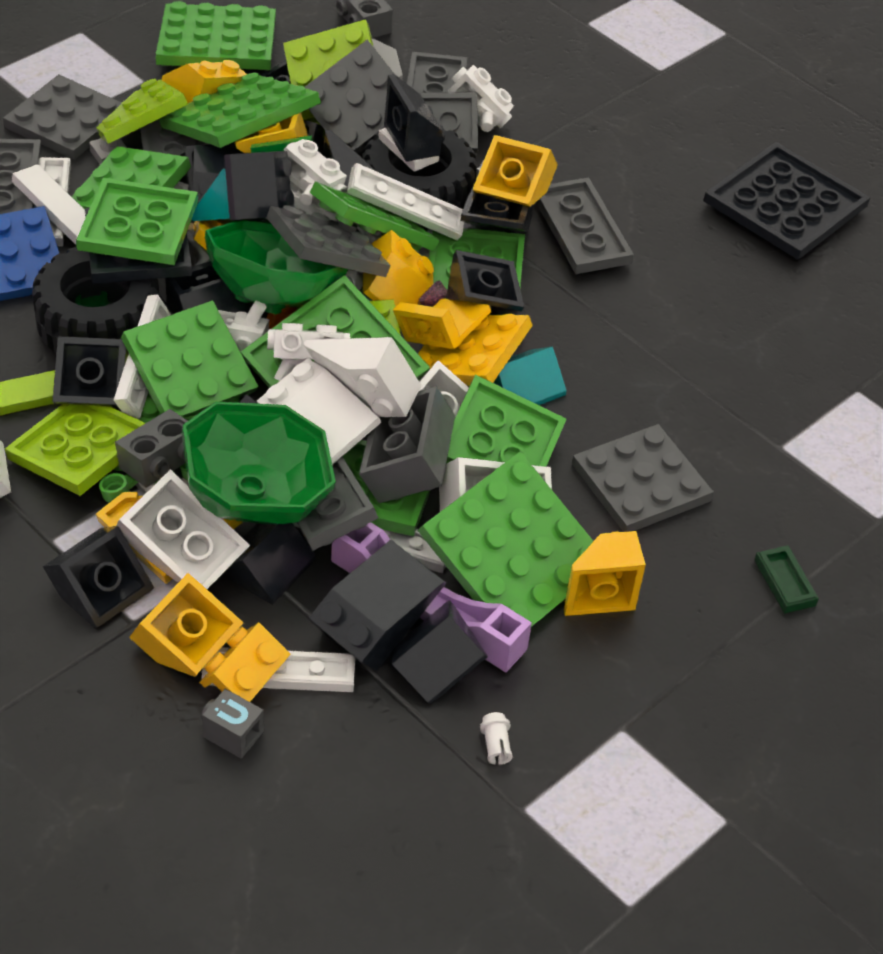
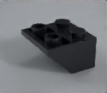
M211 261L193 266L192 276L165 278L166 301L173 314L212 300L218 310L233 313L246 312L247 314L249 312L247 302H242L235 298V294L212 267Z

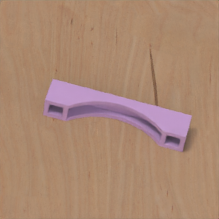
M370 522L361 529L354 530L335 539L332 542L331 561L351 573L385 545L390 538L384 530ZM443 587L419 617L425 621L448 600L451 601L488 655L485 660L504 672H507L528 649L532 622L503 604L471 600Z

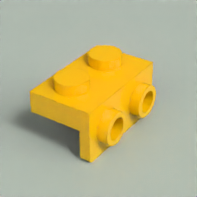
M259 622L247 630L242 626L226 642L230 648L225 654L217 653L205 665L204 669L208 673L199 683L204 688L213 683L221 692L227 689L251 702L291 654Z

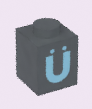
M224 689L216 700L211 699L205 705L201 714L203 737L241 759L264 732V710L227 689Z

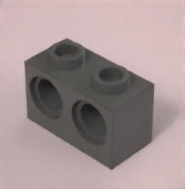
M385 0L336 1L338 14L343 16L348 24L367 20L372 38L392 33L393 9Z
M169 409L115 441L120 469L147 488L161 479L170 469L174 471L184 465L186 461L182 427L188 421Z

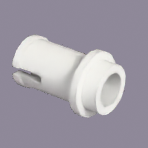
M489 713L483 717L480 731L485 735L488 762L495 765V757L498 756V765L510 762L513 758L508 737L510 722L503 713Z

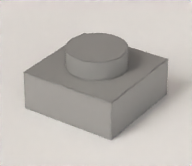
M101 138L89 142L90 152L100 165L117 146L127 148L120 138L109 144Z

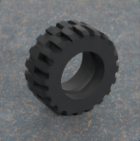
M444 130L445 140L441 143L439 161L417 171L409 168L379 140V133L368 142L362 159L374 171L461 209L464 208L476 179V155L472 148L469 147L470 145L462 137L458 138L457 133L452 130ZM418 224V225L421 226L423 229H425L426 231H428L429 228L424 227V226Z
M77 247L68 249L64 255L59 253L51 259V263L47 262L40 269L33 282L32 296L38 334L42 337L47 347L51 350L54 349L55 353H57L58 336L121 339L124 331L138 326L147 296L159 295L160 297L158 279L92 284L89 252L79 251ZM101 291H105L108 301L114 302L102 307H85L75 304V298L81 295V299L90 296H101Z

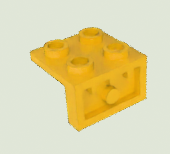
M441 299L433 307L400 302L393 309V312L407 342L455 349L491 313L489 305Z

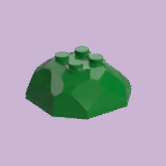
M241 219L208 229L205 232L204 238L212 267L235 294V298L242 302L254 303L257 300L267 306L265 311L268 313L280 314L286 306L297 307L306 304L342 276L346 275L349 270L300 259L274 226L268 222Z
M214 402L183 424L182 438L189 489L202 507L217 517L260 524L300 522L335 487L336 481L325 430L287 405Z

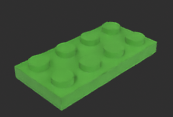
M316 181L310 191L313 196L320 200L318 205L331 213H337L335 218L346 225L353 226L354 222H356L366 232L375 235L377 231H380L382 236L392 230L400 238L408 240L412 248L420 251L422 247L435 251L440 241L415 222L348 193Z

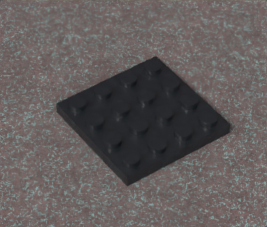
M775 142L707 190L703 201L799 260L868 207L870 197Z

